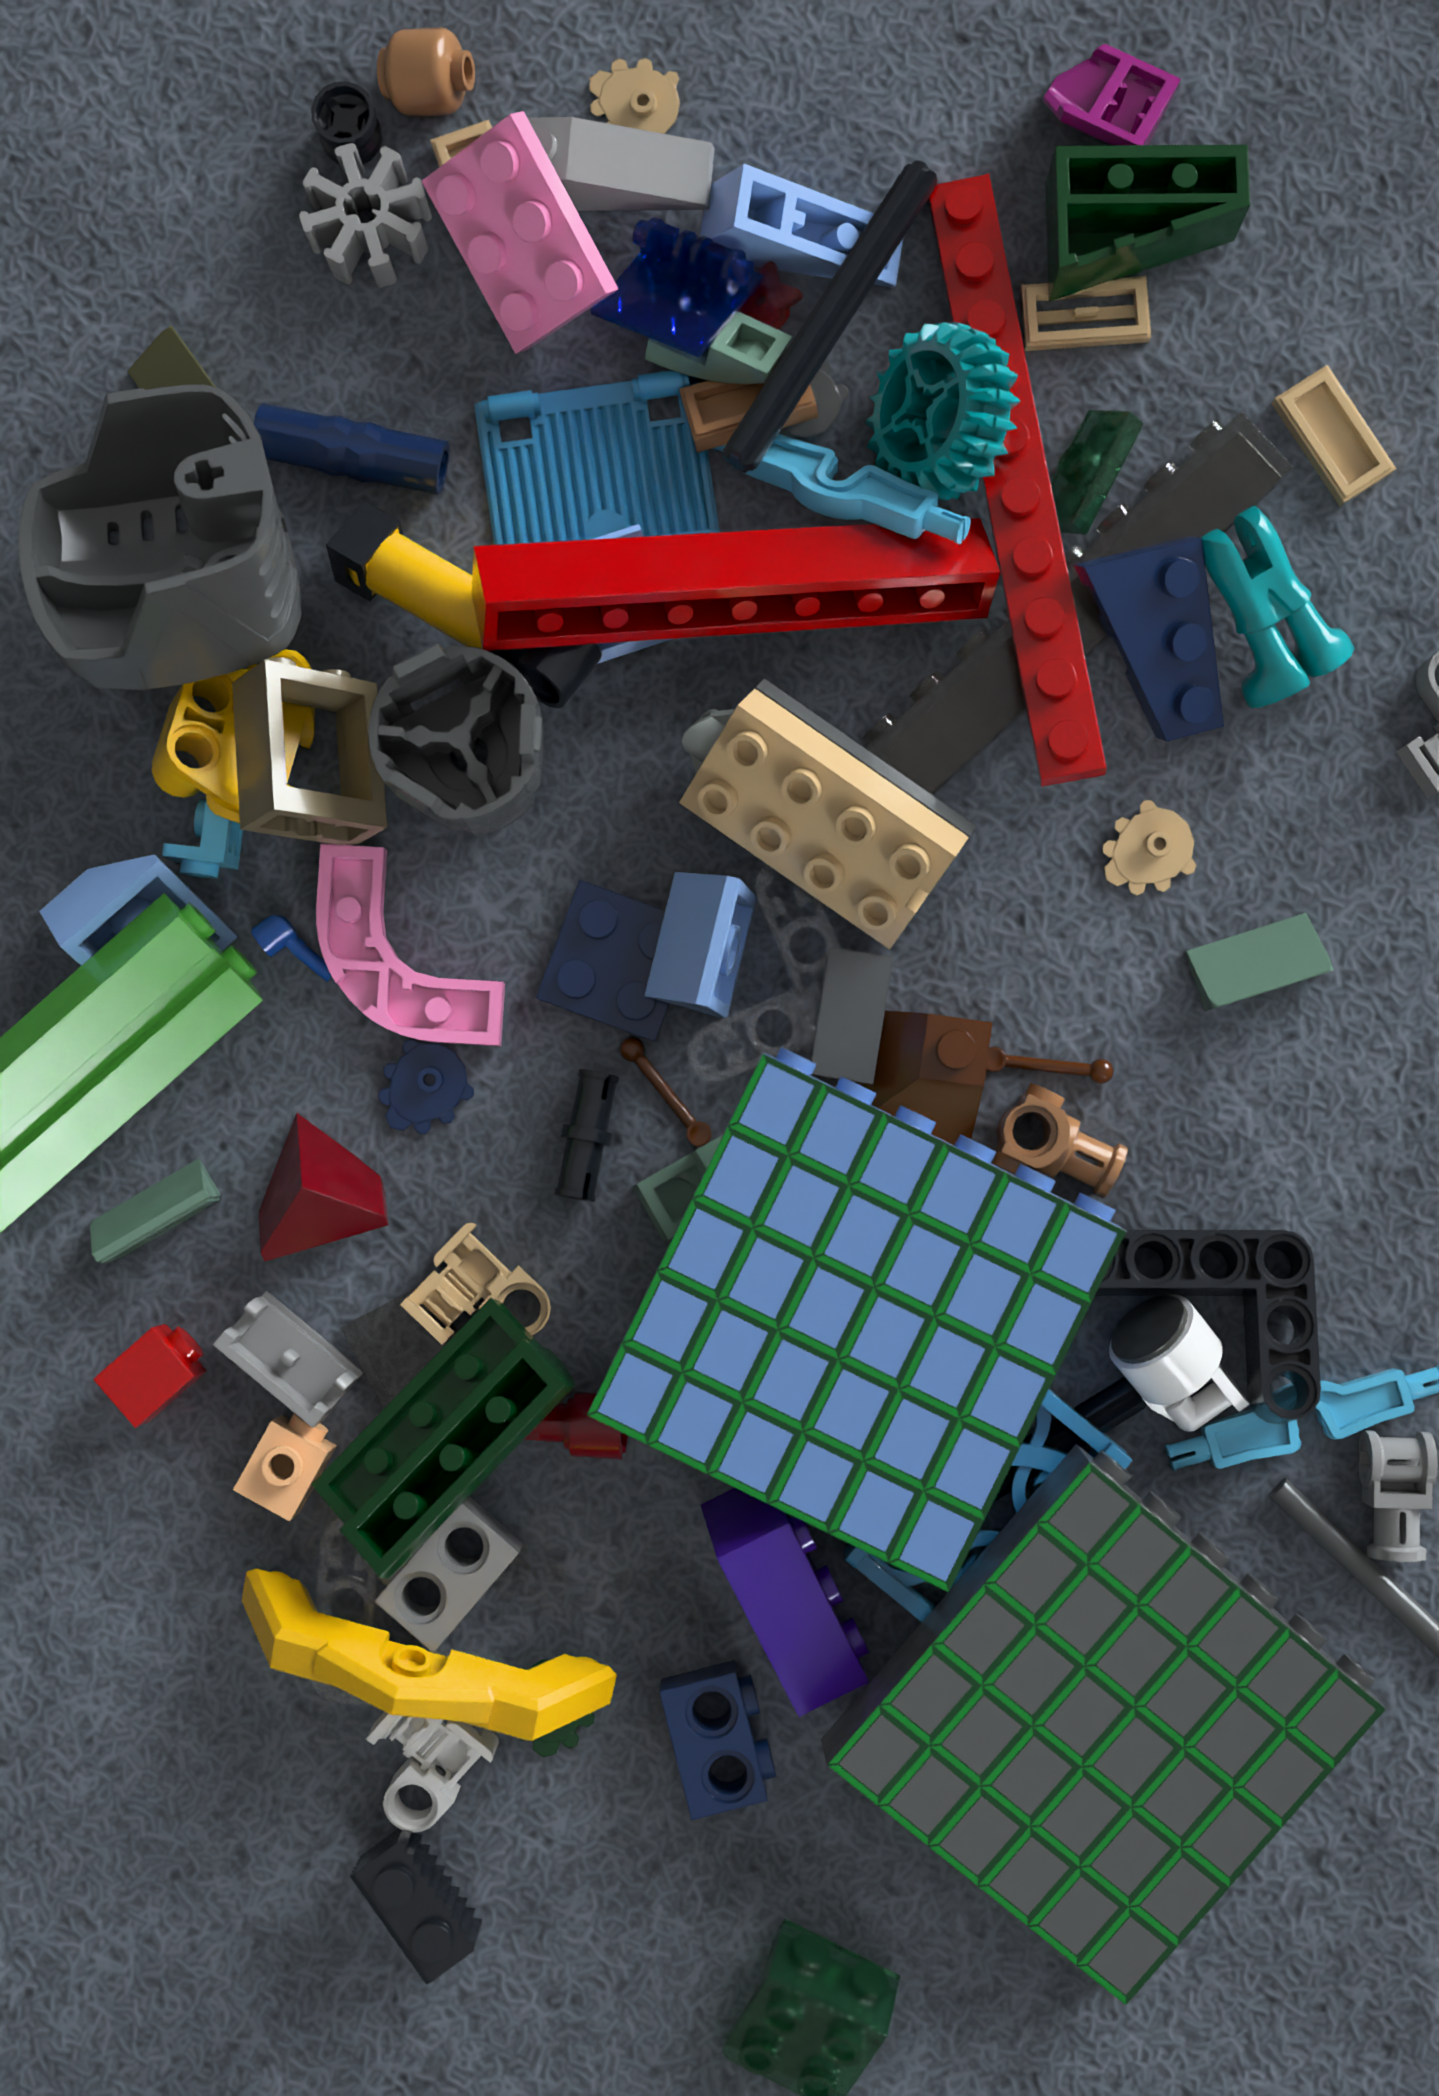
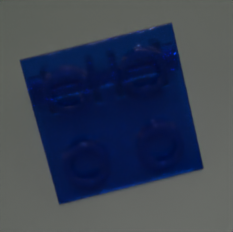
M653 217L649 221L641 219L636 224L632 236L633 243L640 246V253L615 281L618 290L594 305L590 311L591 315L700 357L763 282L764 274L754 271L753 261L746 259V254L743 250L728 248L713 242L711 238L701 236L697 239L696 233L688 229L679 235V228L668 225L657 217Z

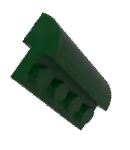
M490 1298L311 1485L344 1523L339 1529L379 1578L389 1579L575 1387L574 1379L550 1349L541 1346L500 1301Z

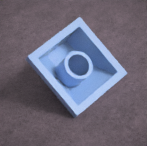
M155 854L89 868L39 911L59 946L81 966L163 893L180 909L189 902L194 905L216 930L210 938L222 950L238 938L231 928Z

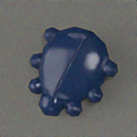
M414 1039L405 1040L402 1046L405 1055L400 1057L398 1063H388L383 1068L384 1076L391 1080V1085L389 1088L381 1089L377 1096L380 1103L391 1105L385 1115L390 1128L404 1131L413 1123L417 1133L426 1134L431 1129L430 1120L438 1118L443 1124L451 1123L455 1117L453 1108L458 1105L460 1099L467 1101L474 1096V1088L467 1083L465 1065L453 1050L438 1043L419 1044Z

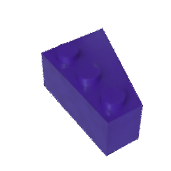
M733 1488L701 1504L716 1558L798 1717L869 1683L859 1658L869 1654L870 1651L854 1618L852 1617L842 1622L837 1613L835 1605L843 1602V1597L828 1566L825 1565L816 1569L808 1553L816 1549L817 1545L806 1522L790 1516V1514L737 1488Z

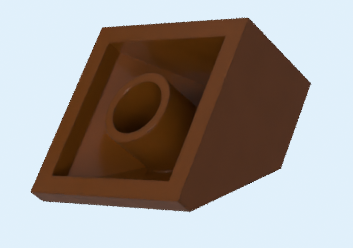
M885 1010L873 1085L857 1084L876 1093L871 1105L895 1116L900 1105L936 1122L931 1134L954 1146L960 1134L972 1139L984 1088L993 1022L929 1013Z

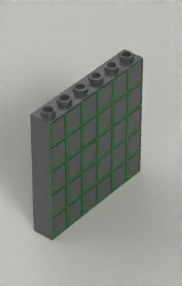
M1076 1444L821 1738L827 1765L1123 2004L1127 2005L1386 1708L1369 1690L1375 1679L1345 1653L1338 1661L1334 1660L1321 1649L1327 1642V1639L1308 1621L1297 1613L1290 1621L1286 1620L1272 1608L1279 1599L1250 1573H1247L1241 1581L1224 1568L1230 1558L1201 1532L1193 1540L1188 1538L1175 1527L1181 1517L1161 1498L1151 1491L1144 1499L1140 1498L1125 1485L1132 1476L1112 1457L1101 1450L1093 1458Z

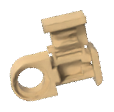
M474 1223L463 1225L434 1256L436 1268L443 1261L447 1264L446 1268L440 1274L434 1270L400 1305L443 1345L454 1333L449 1326L464 1310L471 1315L476 1310L473 1305L481 1297L485 1301L478 1307L479 1309L490 1298L496 1299L503 1304L505 1298L511 1292L520 1289L527 1290L537 1297L540 1304V1313L532 1325L524 1328L531 1335L538 1333L546 1325L550 1316L551 1306L547 1293L519 1265L511 1272L471 1234L477 1227ZM422 1303L447 1326L445 1329L420 1306Z

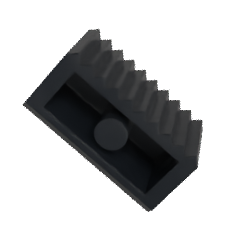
M398 1828L360 1856L350 1877L425 1984H429L474 1952L481 1930L482 1919L474 1918L475 1908L466 1907L468 1898L459 1896L460 1887L451 1886L453 1877L444 1875L445 1866L436 1865L438 1855L429 1854L430 1845L421 1844L423 1834Z

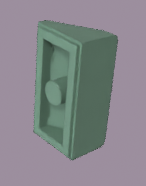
M1307 913L1185 951L1204 1011L1334 970L1331 960Z
M197 1159L92 1220L90 1224L91 1249L95 1261L102 1264L116 1262L220 1201L219 1197H221V1194L202 1161Z

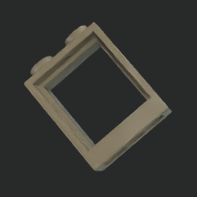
M282 657L267 658L257 663L254 668L232 682L240 830L335 845L356 846L387 828L384 781L373 762L368 736L370 714L378 695L377 683L351 678V674L344 670L328 669L317 671L298 667L293 660ZM282 702L335 712L341 795L287 786Z

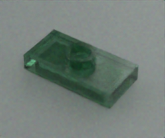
M1088 410L1070 447L1061 456L1057 471L1051 481L1060 533L1081 535L1088 533L1144 424L1130 411Z

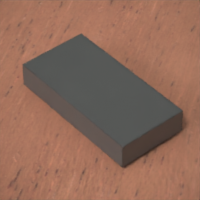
M833 947L829 948L811 1062L817 1064L812 1073L813 1076L837 1080L842 1076L856 1083L873 1085L893 957Z

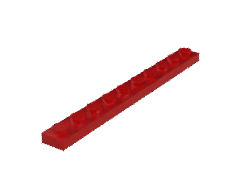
M990 174L937 184L928 200L951 321L971 326L972 329L983 331L989 337L996 339V346L1010 354L1006 367H1009V370L1018 375L1016 382L1009 390L1021 400L1010 411L1009 420L1017 428L1006 432L1003 443L1008 454L994 457V476L983 477L982 483L1040 785L1044 787L1106 775L1107 766Z

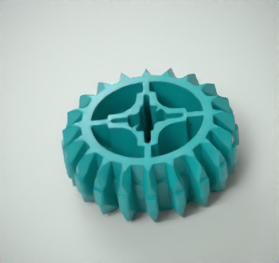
M943 322L942 324L936 323L933 325L924 324L920 332L905 333L903 348L889 350L890 366L887 370L876 372L880 385L877 394L868 396L874 403V413L865 421V424L874 430V435L868 442L867 448L878 455L875 462L876 467L917 485L921 489L925 488L938 494L939 500L944 501L949 499L958 500L961 493L977 491L980 478L994 476L993 459L995 456L1008 454L1003 443L1006 432L1017 428L1009 420L1010 411L1021 402L1009 391L1018 378L1017 374L1009 370V367H1006L1010 354L996 346V339L989 337L983 331L972 329L968 325L958 322H952L951 324Z

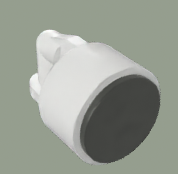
M1162 1295L1150 1298L1130 1310L1114 1330L1109 1346L1111 1360L1151 1410L1174 1421L1180 1429L1187 1432L1195 1431L1232 1404L1239 1412L1249 1405L1246 1397L1220 1364L1223 1351L1220 1339L1185 1297ZM1210 1378L1213 1379L1214 1382L1209 1384L1207 1387L1202 1389L1193 1397L1190 1396L1197 1390H1199L1203 1385H1205Z

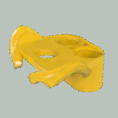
M284 649L270 657L288 658L293 660L298 667L311 669L306 658L294 650ZM257 664L224 675L182 684L169 705L152 760L151 771L154 780L163 791L172 796L182 798L194 796L202 791L206 794L208 808L215 815L239 824L232 682L250 671ZM193 696L204 697L209 700L215 707L216 712H208L200 708L195 703ZM282 702L286 777L288 783L298 745L310 749L313 743L315 708ZM175 751H184L193 755L198 761L200 768H190L182 764L177 758Z

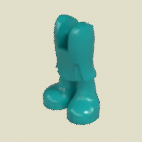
M1251 506L1234 518L1235 531L1247 558L1241 559L1233 542L1219 529L1211 530L1200 538H1202L1205 568L1231 610L1236 633L1244 634L1253 654L1255 668L1241 682L1242 696L1247 706L1253 709L1276 703L1305 689L1310 685L1308 676L1318 677L1334 671L1352 656L1355 648L1348 635L1341 628H1330L1310 601L1311 591L1295 575L1274 526L1258 507ZM1283 619L1288 625L1295 642L1294 655L1275 625Z

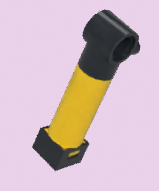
M364 500L326 544L335 581L369 602L378 594L464 646L482 649L471 595L472 575L403 536L401 522ZM598 644L488 651L501 657L516 668L526 679L529 686H531L537 700L553 708H561L567 703L601 660L602 656Z

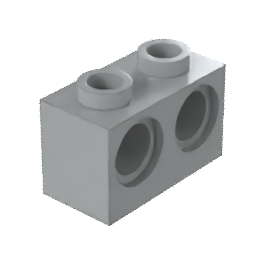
M469 1496L391 1578L377 1577L386 1585V1588L374 1602L434 1653L519 1554L524 1543ZM461 1527L475 1530L482 1538L483 1553L474 1558H465L458 1555L451 1546V1532ZM417 1577H425L434 1581L440 1590V1603L432 1607H423L416 1604L409 1594V1581Z

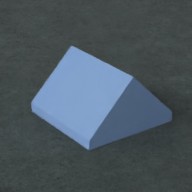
M675 872L647 983L646 997L725 1019L728 1018L757 896L740 878L725 875Z

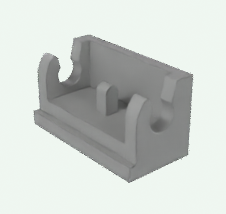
M265 1291L262 1296L254 1298L245 1306L243 1316L234 1326L227 1328L213 1345L314 1428L327 1418L364 1371L272 1294Z

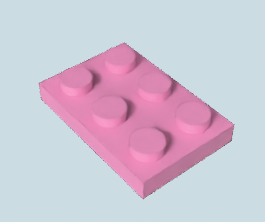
M524 111L509 114L421 181L515 354L535 346L618 290L614 279Z

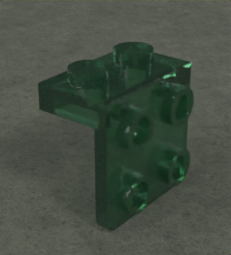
M784 1918L773 1938L761 1984L727 2035L723 2054L727 2059L741 2065L747 2071L761 2075L801 2096H847L888 2036L900 1975Z

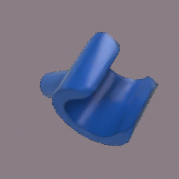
M272 915L252 928L251 933L269 957L274 956L287 946L295 957L323 980L328 982L332 977L324 959L306 945V942L299 937L294 927L285 917Z

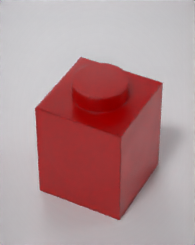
M165 1323L149 1329L93 1380L134 1428L150 1422L207 1371L198 1361L203 1356V1351L193 1337L179 1326L172 1331Z

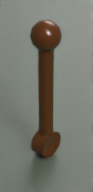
M635 1037L626 1038L620 1045L621 1056L626 1061L634 1062L684 1124L687 1128L688 1141L695 1146L707 1144L712 1136L710 1127L693 1117L644 1055L645 1047L643 1042Z
M998 1047L989 1048L986 1068L990 1072H998L1003 1067L1090 1076L1094 1082L1099 1084L1110 1081L1114 1074L1112 1064L1105 1059H1097L1089 1064L1006 1055Z

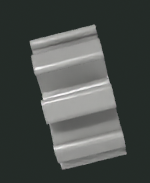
M349 143L339 146L335 149V154L345 179H348V183L341 187L320 176L317 168H310L303 180V186L313 209L320 211L310 214L306 211H301L299 218L302 228L315 254H319L323 247L332 245L331 249L326 248L324 250V256L334 278L345 284H351L353 282L351 274L362 254L366 252L371 255V258L368 259V265L376 285L382 288L395 284L397 277L389 255L384 252V249L389 244L411 255L416 264H420L428 252V245L421 224L419 222L409 223L421 218L425 221L432 219L421 179L416 177L412 180V184L405 185L408 183V178L401 156L398 152L386 146L381 147V158L370 178L362 179L365 170L356 145ZM371 209L374 219L368 223H361L358 213Z

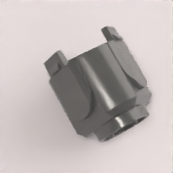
M438 643L393 666L394 675L386 680L374 701L368 732L373 762L382 780L400 799L452 831L465 829L473 835L487 834L502 829L525 814L533 805V793L541 786L544 716L531 686H529L521 673L501 657L486 650L475 647L468 648L467 646H449L444 649ZM461 678L464 685L413 711L410 703ZM475 740L481 741L487 747V759L484 764L479 762L474 755L476 751ZM453 752L466 760L468 764L467 772H463L453 765Z

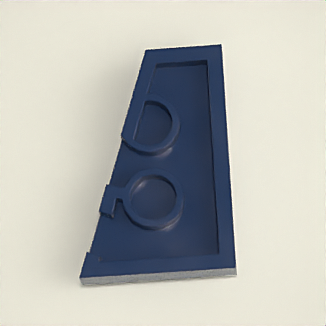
M1187 536L1074 564L1082 584L1089 586L1101 613L1097 616L1107 636L1113 637L1127 666L1125 674L1155 737L1168 742L1224 727L1202 538Z

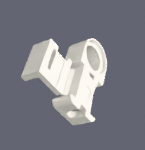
M384 1712L373 1724L366 1740L374 1745L379 1739H386L390 1735L391 1741L396 1738L404 1745L402 1749L404 1751L403 1754L408 1758L394 1774L384 1796L383 1807L389 1821L401 1830L404 1829L412 1832H421L432 1827L455 1802L461 1787L457 1781L478 1758L483 1756L487 1761L492 1762L499 1744L498 1737L492 1731L483 1728L479 1733L472 1725L459 1721L448 1720L445 1725L444 1720L396 1716ZM436 1765L441 1766L444 1769V1772L441 1769H439ZM406 1785H418L424 1788L432 1798V1806L425 1810H414L407 1807L400 1799L399 1789Z

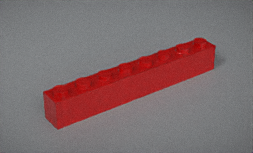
M970 518L969 532L961 544H956L952 540L926 530L919 538L912 539L876 524L474 546L471 595L482 649L490 651L984 619L989 614L1000 569L981 518Z

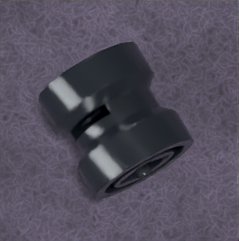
M347 81L333 82L322 88L314 98L311 114L312 122L326 155L336 164H339L335 149L342 145L354 143L362 164L371 161L379 152L382 143V131L376 117L373 102L368 93L359 85ZM340 134H343V135H351V137H350V138L341 137Z

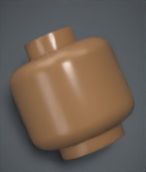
M442 27L402 29L390 37L386 47L380 49L377 58V79L384 99L391 101L399 113L409 117L442 116L453 114L461 107L465 91H471L474 87L475 67L471 53L468 50H462L456 35L450 30Z

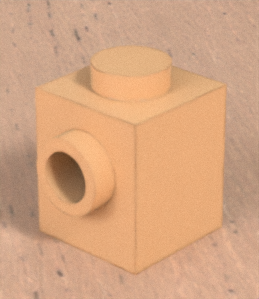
M295 1413L291 1419L280 1415L268 1425L233 1490L290 1522L301 1512L314 1489L311 1484L322 1474L337 1445L325 1439L328 1429L321 1423L312 1428Z

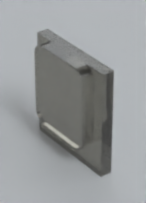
M415 1289L341 1327L383 1409L458 1332L453 1322L449 1327L454 1333L441 1345L400 1305ZM423 1303L420 1305L444 1329L447 1327Z

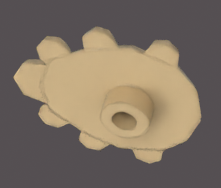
M618 58L612 62V73L600 70L590 78L589 91L599 98L590 104V111L597 117L605 114L608 118V124L665 134L675 123L680 106L676 89L679 82L677 72L669 71L662 75L659 71L653 70L652 61L647 58L638 60L636 68L629 69L626 61Z
M1144 800L1140 805V814L1135 815L1131 820L1123 817L1116 820L1115 829L1120 834L1118 840H1108L1103 844V853L1113 858L1104 867L1106 880L1116 886L1129 882L1130 893L1135 895L1144 892L1146 883H1154L1157 891L1165 892L1170 888L1171 878L1176 877L1180 871L1189 875L1194 873L1196 864L1192 859L1194 839L1187 822L1174 811L1158 808L1152 800Z

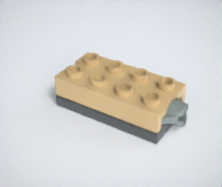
M765 678L738 704L736 709L707 710L683 734L682 744L684 749L691 755L696 775L679 803L889 950L976 828V825Z

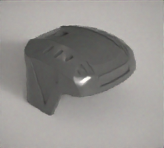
M188 384L148 390L139 388L106 394L86 462L57 471L33 483L28 491L22 507L18 543L21 577L31 612L51 651L65 667L96 688L147 690L187 684L224 675L257 664L287 648L294 638L302 616V588L285 519L277 504L261 437L249 415L230 395L220 388ZM180 508L183 509L187 522V532L185 534H178L176 512ZM148 517L152 518L153 539L150 541L144 540L143 521ZM116 530L119 532V543L111 545L110 533Z

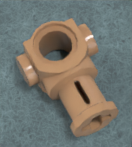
M1030 1083L1025 1094L1021 1095L1017 1105L1006 1110L999 1119L997 1127L999 1143L995 1150L997 1154L992 1164L1012 1174H1015L1019 1164H1023L1051 1178L1055 1177L1060 1171L1092 1186L1094 1195L1104 1199L1121 1172L1128 1147L1120 1143L1112 1147L1080 1132V1121L1067 1115L1061 1109L1065 1100L1063 1097L1039 1085ZM1024 1113L1036 1116L1041 1121L1044 1129L1042 1141L1032 1150L1023 1149L1013 1138L1012 1129L1014 1122ZM1075 1152L1095 1161L1097 1166L1077 1157Z

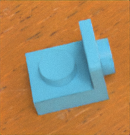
M199 800L194 816V831L196 837L201 838L200 847L163 843L162 857L175 863H181L180 874L218 879L219 868L238 870L243 830H240L239 823L215 815L208 808L206 800Z

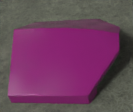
M1103 44L1093 51L1091 58L1056 76L1042 101L1061 122L1112 146L1149 145L1178 88L1181 78L1114 47Z

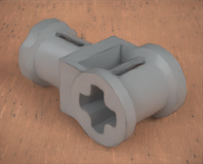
M1365 1430L1362 1431L1359 1437V1478L1362 1484V1502L1374 1508L1373 1543L1367 1545V1557L1392 1562H1419L1426 1560V1548L1420 1546V1509H1432V1489L1436 1482L1438 1468L1436 1444L1430 1432H1417L1414 1438L1379 1437L1375 1431ZM1390 1459H1397V1460H1405V1461H1388V1460H1390Z

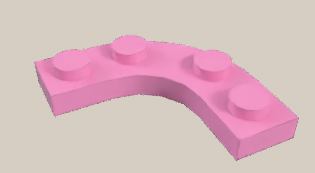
M320 844L316 902L318 941L322 956L332 978L348 999L369 1019L405 1037L435 1043L501 1047L505 997L504 982L437 978L418 973L402 962L393 950L386 937L383 914L387 850L384 847Z

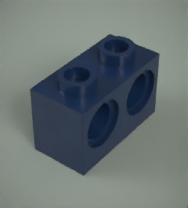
M733 1660L662 1678L659 1693L691 1820L768 1801L765 1780L775 1778L776 1771L768 1739L764 1738L755 1741L749 1716L760 1714V1707L752 1675L739 1677L736 1662ZM709 1691L719 1692L728 1699L730 1707L719 1718H705L696 1711L693 1705L698 1696ZM731 1755L740 1759L746 1769L740 1778L726 1782L717 1779L711 1773V1764L721 1756Z

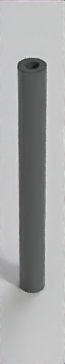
M1283 1478L1268 1496L1439 1658V1622L1378 1564L1367 1557V1554L1287 1478Z

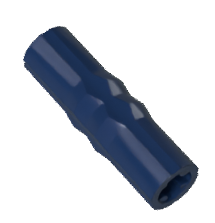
M266 403L260 404L257 409L254 426L261 437L265 457L268 460L316 469L331 476H348L361 482H379L437 495L443 489L450 454V447L446 440L392 430L372 422H355L342 416H324Z

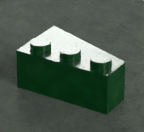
M1248 144L1056 146L1045 183L1049 302L1111 280H1117L1233 242L1251 205Z

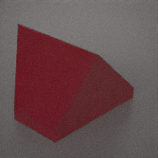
M296 1113L259 1209L260 1253L265 1262L389 1225L385 1189L381 1176L298 1113Z

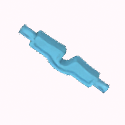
M782 434L777 435L758 467L753 471L744 473L792 492L802 505L821 515L844 520L863 519L912 539L919 538L926 530L952 540L956 544H961L970 529L971 521L969 517L961 516L938 507L937 493L925 488L921 489V487L900 479L876 466L866 465L847 479L834 481L833 478L838 472V458L833 450L792 439ZM725 445L715 447L712 449L714 451L723 452Z
M1439 1365L1405 1376L1402 1370L1392 1368L1341 1384L1320 1380V1400L1315 1411L1325 1436L1334 1440L1343 1439L1380 1422L1412 1413L1415 1408L1413 1400L1439 1393V1381L1423 1385L1424 1383L1439 1379ZM1293 1383L1287 1384L1271 1394L1274 1402L1286 1410H1291L1297 1400V1392ZM1252 1409L1207 1422L1201 1426V1436L1164 1445L1167 1456H1178L1168 1459L1170 1467L1174 1472L1177 1469L1210 1460L1214 1467L1222 1469L1249 1460L1291 1454L1300 1449L1301 1440L1299 1438L1297 1420L1283 1424L1268 1423L1258 1417Z

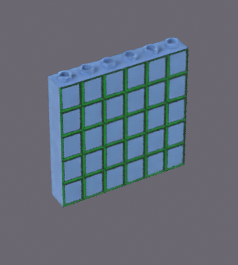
M783 1047L780 1048L776 1058L763 1052L591 1404L587 1416L949 1592L1127 1231L1110 1222L1116 1211L1115 1209L1091 1197L1079 1193L1073 1204L1051 1193L1056 1182L1055 1180L1023 1164H1019L1015 1174L991 1164L996 1151L960 1134L954 1146L931 1134L936 1122L900 1105L896 1115L893 1116L871 1105L876 1096L875 1092L840 1076L836 1087H833L811 1076L817 1064Z

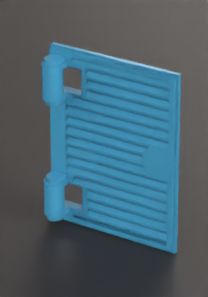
M669 370L637 375V378L631 379L632 381L540 394L538 392L532 393V390L492 395L488 396L487 400L474 404L494 545L591 540L637 524L641 527L643 537L720 532L708 450L698 453L696 451L679 391L680 388L697 384V377ZM678 396L681 417L650 421L647 400ZM529 417L532 438L502 442L499 421Z

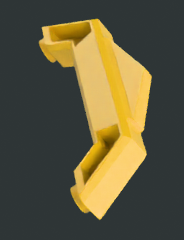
M255 1568L247 1571L245 1574L242 1603L270 1668L340 1688L390 1715L459 1721L519 1739L533 1741L611 1704L617 1674L610 1666L600 1664L592 1658L563 1654L528 1670H524L456 1650H451L447 1657L429 1652L419 1646L404 1645L390 1641V1633L388 1631L319 1613L307 1588L299 1580L293 1579L285 1573L278 1571L268 1572Z

